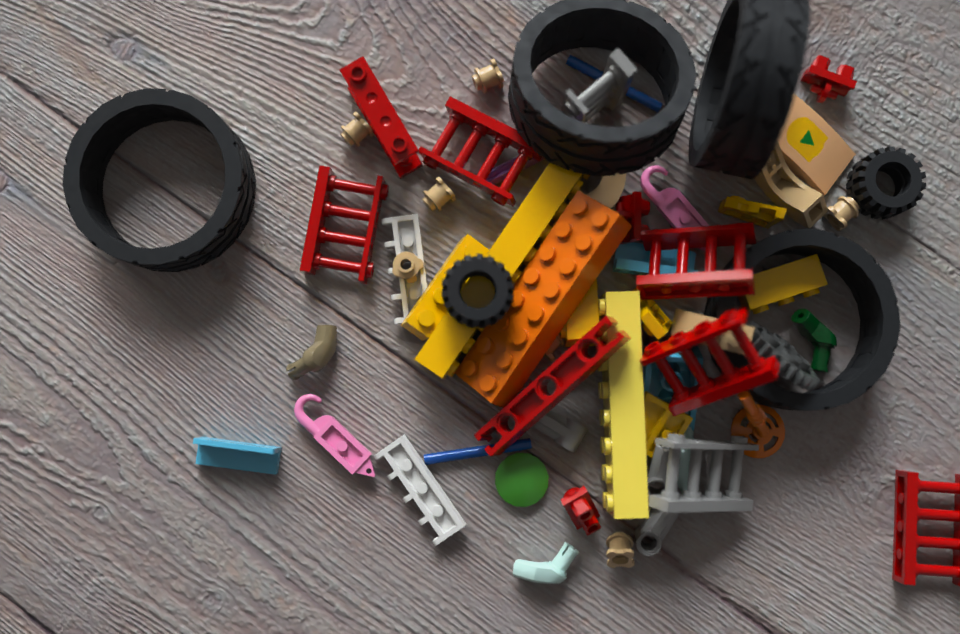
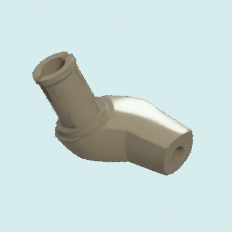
M317 326L314 343L304 351L302 358L286 367V371L294 369L288 373L291 379L297 380L310 371L319 372L325 367L336 351L337 326Z

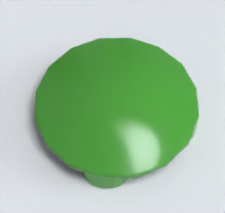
M516 453L507 456L500 463L495 474V485L498 494L505 502L516 507H527L536 504L544 496L548 488L549 476L545 465L537 457L529 453Z

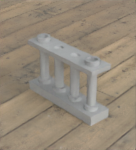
M619 48L609 55L602 77L578 97L570 89L565 92L561 112L583 123H586L603 107H609L614 112L621 106L638 69Z
M669 433L667 438H655V444L669 447L665 490H662L661 495H649L648 506L666 513L752 511L753 500L742 497V492H740L744 450L759 451V445L748 443V438L742 436H731V440L685 439L684 435ZM681 449H691L687 490H684L683 494H679L677 492ZM712 449L708 490L701 494L698 492L702 450ZM732 450L729 488L725 490V494H722V492H719L723 451Z

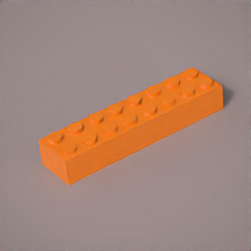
M578 190L514 284L512 304L506 315L496 324L484 328L455 371V374L490 403L503 408L517 396L632 225L619 213Z

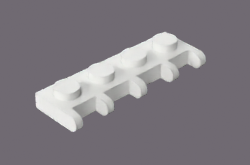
M418 214L381 219L382 225H392L394 241L384 243L385 248H395L396 256L402 252H411L424 263ZM404 263L402 268L408 270L411 267V263ZM425 263L423 269L419 270L416 282L408 283L406 279L399 277L401 293L391 295V301L402 300L404 317L395 318V325L402 324L428 287ZM393 268L387 269L388 275H393Z
M405 434L373 456L376 460L381 459L383 456L386 458L394 472L387 476L389 480L398 476L409 492L403 498L404 502L407 503L414 499L425 516L418 520L419 524L422 526L429 521L438 534L432 541L434 546L466 525Z

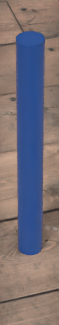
M572 55L569 56L566 65L595 80H598L603 75V71ZM631 86L626 93L627 97L657 113L663 104Z
M531 439L517 440L503 453L532 449ZM497 443L488 445H490V447H494ZM488 445L424 454V462L426 465L488 456V453L485 451Z

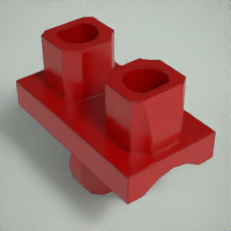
M818 55L802 74L800 81L812 85L810 91L818 94L816 102L822 104L827 97L836 100L838 95L845 97L850 90L855 88L857 81L852 80L854 67L841 64L837 68L836 73L828 71L831 60Z
M634 191L630 195L621 196L619 202L616 203L615 212L619 213L632 225L620 243L624 245L635 241H642L641 231L650 230L648 225L641 224V217L648 215L650 212V202L642 199V192Z
M585 486L571 488L566 491L560 501L576 529L583 528L587 536L599 530L601 526L597 518L600 517V514Z

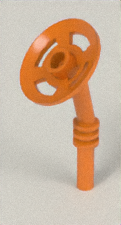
M748 390L738 393V398L744 408L733 418L731 436H744L748 438V443L759 445V451L744 450V455L766 458L773 455L780 449L785 438V426L782 418L774 409L766 405L756 404ZM764 413L771 415L778 427H775L774 423ZM746 416L750 422L746 427L740 426L741 421ZM748 434H750L752 438L757 439V442H753ZM773 436L778 437L776 443L770 449L764 451V444L770 442Z

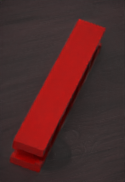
M605 316L474 434L478 441L487 440L488 442L493 439L491 434L497 430L501 434L502 438L494 447L488 445L485 448L490 457L501 455L631 339L624 330L616 333L617 337L608 344L601 339L602 335L610 327H615L618 324L613 317ZM592 343L596 344L598 349L594 358L589 357L587 351ZM551 380L556 385V390L552 395L547 390V385ZM510 416L515 420V428L513 430L508 426Z

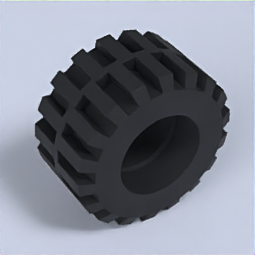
M889 146L885 149H877L852 167L853 171L849 172L847 179L851 181L846 183V189H849L851 193L847 196L853 198L858 203L859 208L862 209V215L867 216L871 214L872 219H879L881 217L882 219H888L908 211V209L913 208L917 204L916 201L921 200L924 194L920 191L926 189V183L922 182V179L926 178V173L920 170V167L923 166L921 162L916 163L914 161L916 157L914 154L906 155V149L899 148L895 151V147ZM877 171L887 173L894 181L895 192L893 197L885 195L876 184Z
M476 254L473 257L467 255L464 256L463 260L455 261L453 263L454 266L446 271V277L442 281V298L448 313L458 323L470 328H485L486 326L496 324L510 309L514 296V284L509 271H506L504 268L505 265L495 261L494 257H483V254ZM483 276L493 283L495 295L489 305L483 308H472L463 301L461 287L468 278Z

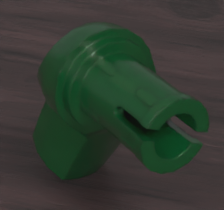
M798 309L792 315L791 320L799 333L814 346L811 368L815 371L828 372L831 349L837 347L836 336L809 310Z

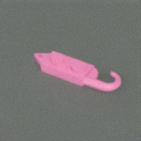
M658 165L650 166L644 170L640 178L641 187L673 229L709 226L679 190L669 187L658 192L650 183V176L655 172H660L665 176L668 175V171L664 167ZM706 247L698 248V249H701V250L705 251Z
M306 394L300 397L294 407V414L298 422L352 475L358 473L375 477L376 474L370 457L372 453L342 424L330 415L321 416L313 421L305 414L303 407L306 402L311 400L321 403L322 399L314 394ZM368 468L371 469V473L367 472Z

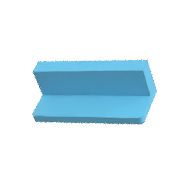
M641 243L620 244L615 251L612 272L636 276L647 275L649 272L650 251H645L644 244ZM678 249L661 250L660 274L676 273ZM689 251L688 273L698 272V270L694 269L696 253L693 251Z
M209 437L193 438V444H198L195 464L278 474L282 447Z

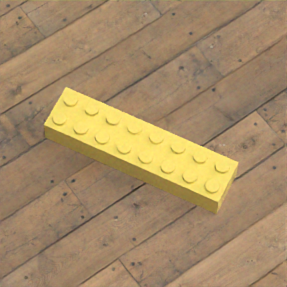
M605 292L598 300L599 318L601 320L605 316H610L618 324L615 327H610L602 335L601 339L608 344L617 337L616 333L623 330L631 339L598 368V372L602 371V382L598 383L599 399H603V409L599 410L600 426L604 427L605 437H600L601 453L605 454L606 464L601 465L602 481L606 482L607 492H602L603 508H606L607 512L614 519L649 518L643 366L640 363L642 358L640 292Z

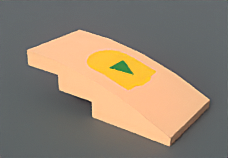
M797 95L794 96L787 122L778 142L784 160L792 173L825 196L856 154L819 114Z

